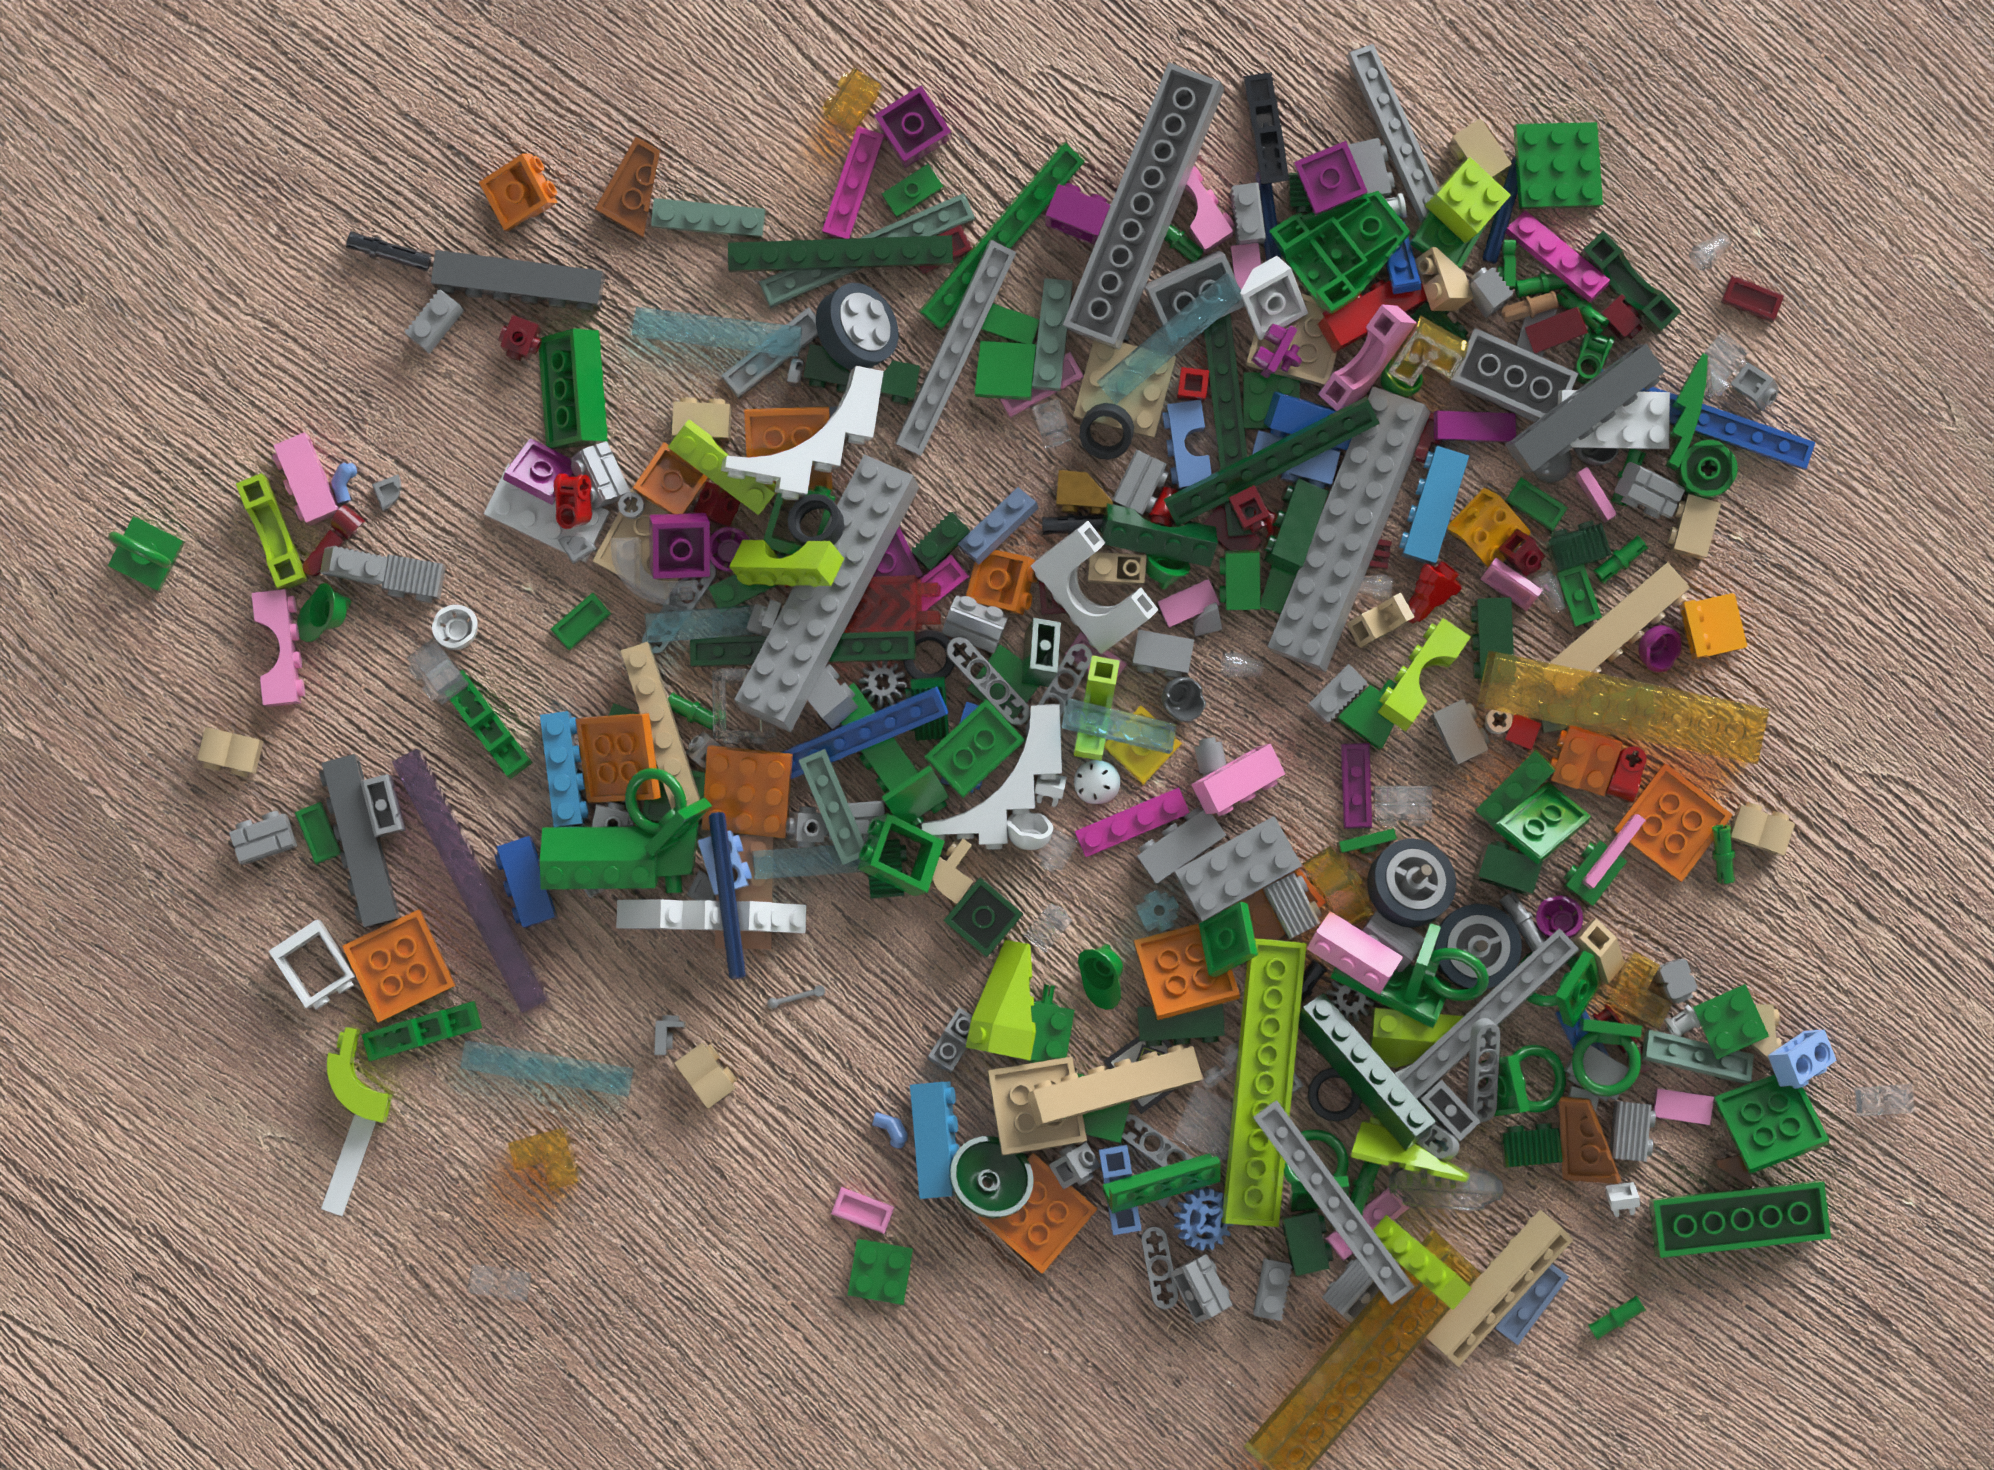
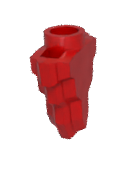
M1440 561L1436 567L1425 563L1420 570L1421 574L1416 582L1415 593L1408 601L1414 618L1408 622L1414 624L1422 621L1436 606L1443 605L1451 596L1457 595L1462 589V585L1456 580L1459 574L1445 562Z

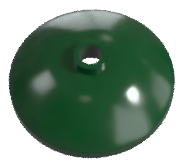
M981 1136L969 1140L955 1153L950 1164L949 1179L953 1193L966 1209L978 1216L989 1219L1011 1216L1025 1205L1032 1193L1033 1172L1028 1159L1023 1153L1002 1156L999 1137ZM982 1181L988 1182L990 1187H985Z

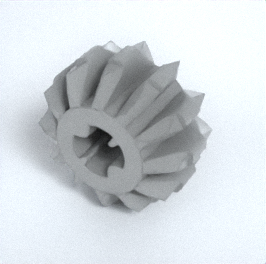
M882 661V668L878 667L877 662H871L874 668L873 672L866 667L863 668V672L869 678H859V683L868 684L869 686L862 688L860 692L863 695L872 692L867 699L868 703H872L876 697H879L878 707H883L884 698H887L890 706L894 705V700L891 697L893 694L899 699L903 697V694L896 689L907 688L905 682H897V680L905 677L904 671L894 675L899 666L897 663L892 664L891 668L887 669L888 661ZM883 676L888 677L889 688L886 690L884 687H882V690L877 689L878 683L876 679L878 677L883 679Z
M1336 980L1331 982L1337 989V992L1327 990L1326 994L1335 996V1000L1331 1002L1334 1005L1337 1004V1009L1340 1012L1344 1011L1343 1016L1347 1020L1349 1019L1350 1012L1355 1022L1359 1021L1358 1010L1364 1016L1369 1014L1363 1005L1373 1006L1374 1001L1365 1000L1366 995L1344 984L1341 986ZM1350 990L1355 992L1353 996H1357V1002H1352L1348 1006L1345 1004L1347 1000L1343 1001V995L1349 994Z

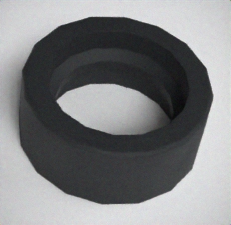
M1102 403L1095 405L1087 411L1081 422L1079 432L1081 444L1090 455L1098 459L1110 460L1118 458L1127 451L1132 442L1134 424L1128 412L1116 404ZM1103 416L1117 420L1123 428V437L1120 442L1113 446H1105L1096 442L1090 433L1094 420Z
M820 494L807 495L796 501L790 509L787 519L789 531L802 547L808 541H830L834 545L842 536L845 526L843 515L835 502L827 496ZM820 508L829 511L832 521L824 533L814 537H809L802 533L800 524L807 513Z
M924 630L915 633V648L921 642L935 641L944 648L946 653V646L950 640L939 631ZM947 655L944 666L938 672L932 674L919 671L914 665L913 660L903 661L906 671L913 679L945 677L946 679L955 667Z
M1331 1067L1320 1071L1313 1077L1308 1087V1100L1310 1107L1318 1116L1328 1121L1339 1122L1349 1119L1358 1111L1362 1100L1351 1089V1101L1343 1110L1330 1111L1323 1107L1318 1097L1321 1084L1333 1077L1344 1080Z

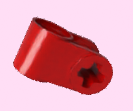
M560 473L555 478L556 521L564 529L585 525L592 518L591 480L587 475L580 474L577 477H569L567 474Z
M1632 746L1620 751L1606 794L1632 803L1634 802L1647 760L1646 754L1641 748ZM1635 752V758L1639 759L1638 764H1632L1630 767L1629 761L1626 760V755H1632Z

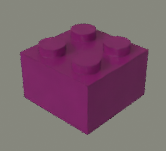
M922 85L874 115L876 125L884 134V137L904 168L912 165L952 139L951 130Z
M1066 183L1063 186L1058 184L1046 213L1045 226L1095 245L1111 205L1106 203L1107 199L1100 195L1091 194L1090 197L1080 193L1081 189L1075 185Z
M706 513L649 515L650 571L653 579L710 577V522Z

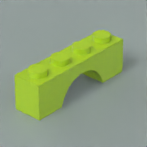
M688 419L668 446L669 449L757 515L762 512L776 493V484L774 482L772 484H763L756 482V477L746 475L745 479H736L729 477L728 472L721 471L722 461L729 455L715 443L710 434L690 419Z
M260 473L236 483L244 507L252 519L266 554V562L276 587L279 590H287L309 581L306 573L303 571V565L268 477Z
M742 540L729 567L736 574L737 579L745 585L831 586L844 561V557L830 541H808L796 553L779 559L765 540Z
M1444 618L1441 619L1437 626L1433 623L1429 626L1423 635V638L1426 639L1424 645L1421 647L1417 644L1408 657L1412 661L1409 667L1402 666L1393 679L1398 682L1392 690L1388 687L1379 700L1383 705L1378 713L1405 732L1427 703L1419 685L1421 670L1429 666L1449 668L1471 638Z
M1387 1215L1373 1229V1232L1393 1259L1452 1310L1456 1308L1472 1289L1454 1271Z

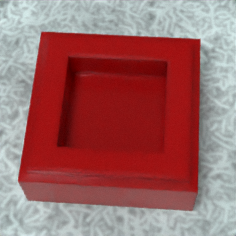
M1515 713L1512 718V725L1508 729L1504 740L1532 750L1542 723Z

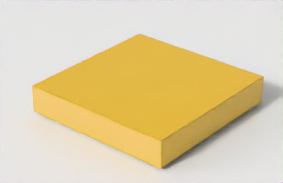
M1140 705L1106 741L1104 749L1144 785L1182 743Z

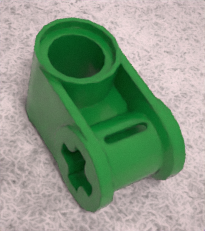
M1590 327L1587 328L1588 334L1584 335L1580 351L1573 367V371L1578 373L1577 382L1586 384L1601 372L1612 347L1614 336L1606 337L1593 332ZM1581 364H1590L1593 367L1594 374H1584L1581 371Z

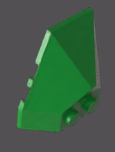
M1379 191L1368 193L1316 216L1314 212L1302 215V213L1293 215L1269 230L1282 257L1292 269L1293 274L1316 304L1331 314L1355 300L1410 235V230Z

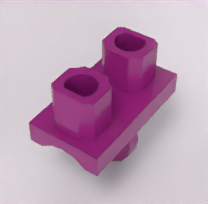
M1276 324L1269 326L1264 339L1276 346L1272 352L1260 346L1251 359L1252 362L1263 369L1261 375L1269 378L1271 373H1275L1281 361L1283 363L1280 369L1284 372H1288L1290 366H1300L1302 359L1297 355L1300 347L1292 344L1290 350H1287L1298 329L1291 325L1286 329Z

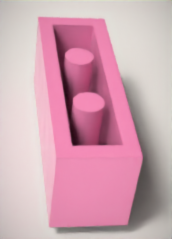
M304 432L273 445L276 451L272 455L274 462L279 470L283 469L287 479L283 480L288 494L290 496L294 494L298 505H295L294 509L299 520H305L308 525L312 526L333 517L339 506L310 437Z
M1266 744L1255 747L1191 785L1206 815L1217 813L1218 816L1232 811L1234 803L1238 801L1244 803L1256 796L1255 791L1260 788L1267 790L1278 784L1277 779L1285 775V772L1272 745Z
M1331 911L1307 947L1309 951L1379 995L1403 956Z

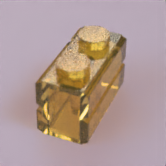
M853 68L850 73L845 72L841 76L837 84L840 87L835 97L830 95L822 107V110L825 111L823 114L824 119L852 137L856 132L857 126H860L882 92V85L856 68Z

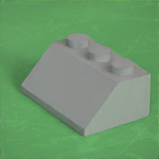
M1220 250L1147 283L1144 288L1151 306L1170 341L1245 306L1228 260Z

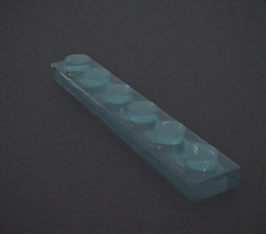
M1226 272L1101 377L1097 383L1116 405L1242 299L1240 287Z
M636 307L632 335L633 337L799 357L803 329L798 326Z
M465 1040L460 1068L628 1097L634 1068L467 1040Z

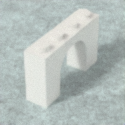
M1087 521L1038 558L1031 567L1035 571L1036 577L1041 582H1044L1052 592L1054 600L1061 604L1070 615L1071 621L1083 631L1089 644L1102 654L1149 620L1158 608L1142 588H1139L1122 602L1113 606L1097 605L1085 597L1077 581L1079 565L1105 544V541Z

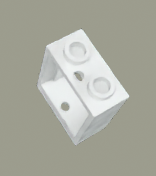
M321 920L313 921L269 950V953L305 1008L314 1007L315 1010L321 1008L330 1001L328 996L336 991L339 994L347 991L354 985L352 981L357 978L352 967ZM320 935L345 975L311 997L286 957Z

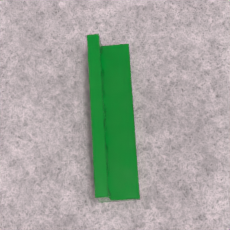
M1211 1153L1103 1184V1193L1113 1214L1220 1182L1221 1162L1218 1156L1212 1157Z

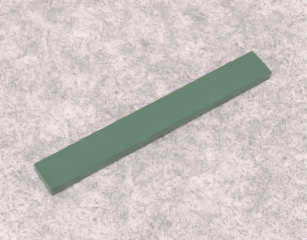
M963 193L861 238L938 236L960 224L963 226L974 221L975 216ZM863 268L782 271L759 281V284L771 309Z

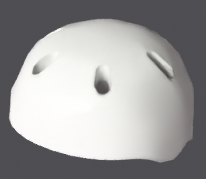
M450 605L441 609L436 614L432 625V632L436 640L443 647L450 650H461L470 645L476 637L478 629L477 618L473 611L461 605Z
M1092 760L1086 762L1075 773V791L1080 799L1087 803H1107L1119 791V773L1112 764L1106 761ZM1105 770H1108V773L1102 774ZM1105 785L1109 786L1110 789L1108 790L1104 788Z
M1029 811V814H1012L1007 820L1008 837L1015 846L1021 849L1037 850L1047 845L1050 841L1053 825L1041 813Z

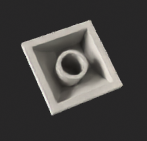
M1278 256L1252 269L1240 294L1259 340L1264 338L1271 324L1285 327L1308 314L1292 269Z

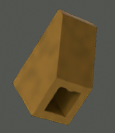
M1059 470L1056 507L1061 508V512L1078 513V509L1090 510L1089 514L1104 515L1107 503L1113 504L1087 472Z

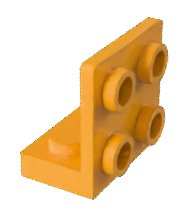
M1483 488L1447 526L1449 533L1465 542L1487 568H1489L1495 558L1501 562L1506 560L1498 548L1516 529H1519L1528 536L1531 533L1501 496L1486 488Z
M1734 593L1699 601H1686L1679 605L1692 660L1747 647Z

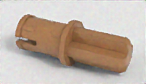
M1554 291L1533 298L1527 296L1523 301L1503 306L1501 308L1502 318L1505 323L1529 316L1535 318V314L1557 309V297Z

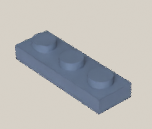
M1017 487L958 543V546L977 564H980L1039 508L1037 502Z
M1551 1264L1494 1328L1516 1345H1519L1569 1276Z

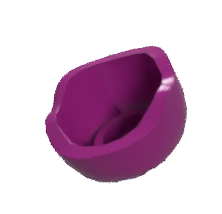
M724 527L717 530L710 537V562L722 571L733 572L729 566L742 540H750V538L743 531L732 527ZM732 533L735 534V537H734L733 540L731 539V534H732ZM716 538H719L721 543H718Z
M1663 625L1655 626L1645 632L1638 645L1641 661L1649 670L1654 672L1670 670L1682 650L1679 633Z
M1556 896L1545 899L1539 905L1536 913V922L1546 937L1549 938L1560 928L1570 939L1581 930L1583 913L1580 905L1575 900L1567 896Z

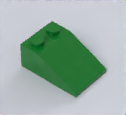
M929 765L882 796L893 816L916 827L924 822L922 816L929 811L936 814L948 806L945 801L949 799V795Z

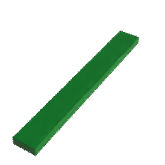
M1062 142L918 312L938 330H942L955 315L989 240H993L1011 249L1051 202L1058 184L1065 186L1085 160L1066 142Z

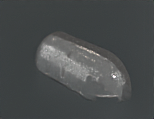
M1399 1166L1389 1176L1390 1193L1401 1199L1403 1205L1419 1208L1482 1211L1485 1210L1486 1205L1491 1204L1495 1200L1499 1201L1502 1198L1503 1185L1500 1179L1492 1172L1468 1166H1457L1470 1174L1467 1182L1427 1174V1170L1423 1169L1421 1172L1409 1171Z

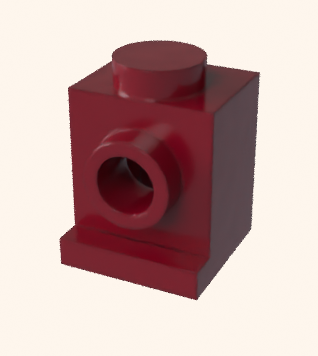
M1623 294L1601 313L1602 316L1609 319L1607 328L1621 342L1627 336L1632 340L1643 329L1640 325L1641 321L1638 319L1639 313L1630 304L1626 306L1623 303L1626 298Z
M1255 485L1229 497V504L1233 508L1244 531L1250 529L1254 533L1267 526L1265 521L1270 518V515ZM1253 508L1256 511L1255 516H1246V509Z
M1516 529L1498 548L1510 565L1526 577L1529 574L1536 573L1541 568V561L1546 557L1536 545V541L1519 529ZM1520 542L1523 544L1516 553L1512 552Z

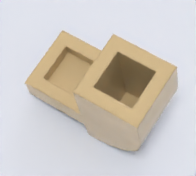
M1399 593L1346 624L1359 648L1403 626L1406 622L1413 619L1414 616L1404 597Z
M964 839L960 843L957 841L953 842L945 853L949 857L947 861L939 857L933 875V882L936 888L956 905L974 883L973 880L956 869L972 848V845Z

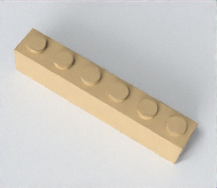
M1667 562L1537 672L1536 675L1557 699L1564 695L1567 699L1580 689L1578 683L1586 677L1590 681L1602 670L1599 665L1603 661L1608 659L1611 663L1623 653V650L1620 648L1627 641L1633 644L1644 635V632L1641 630L1649 622L1654 626L1666 616L1663 610L1670 604L1675 608L1687 598L1684 592L1690 587Z
M648 642L620 650L640 713H649L655 759L658 768L667 771L678 780L684 790L687 806L701 799L652 647ZM664 784L671 809L675 807L674 796L669 787Z
M1183 1044L1168 1048V1053L1160 1056L1155 1051L1140 1056L1141 1061L1131 1063L1130 1059H1125L1114 1063L1115 1068L1105 1070L1104 1066H1099L1087 1070L1088 1075L1078 1078L1077 1073L1061 1077V1083L1051 1085L1049 1080L1035 1084V1090L1027 1095L1036 1126L1047 1125L1195 1084L1201 1081L1203 1077L1194 1047L1184 1049Z
M1539 1210L1535 1216L1528 1220L1526 1226L1517 1236L1509 1241L1507 1247L1498 1257L1490 1262L1488 1268L1479 1278L1471 1283L1470 1287L1472 1289L1454 1310L1450 1308L1441 1320L1432 1326L1431 1331L1425 1337L1459 1367L1567 1248L1573 1239L1562 1227L1543 1211Z

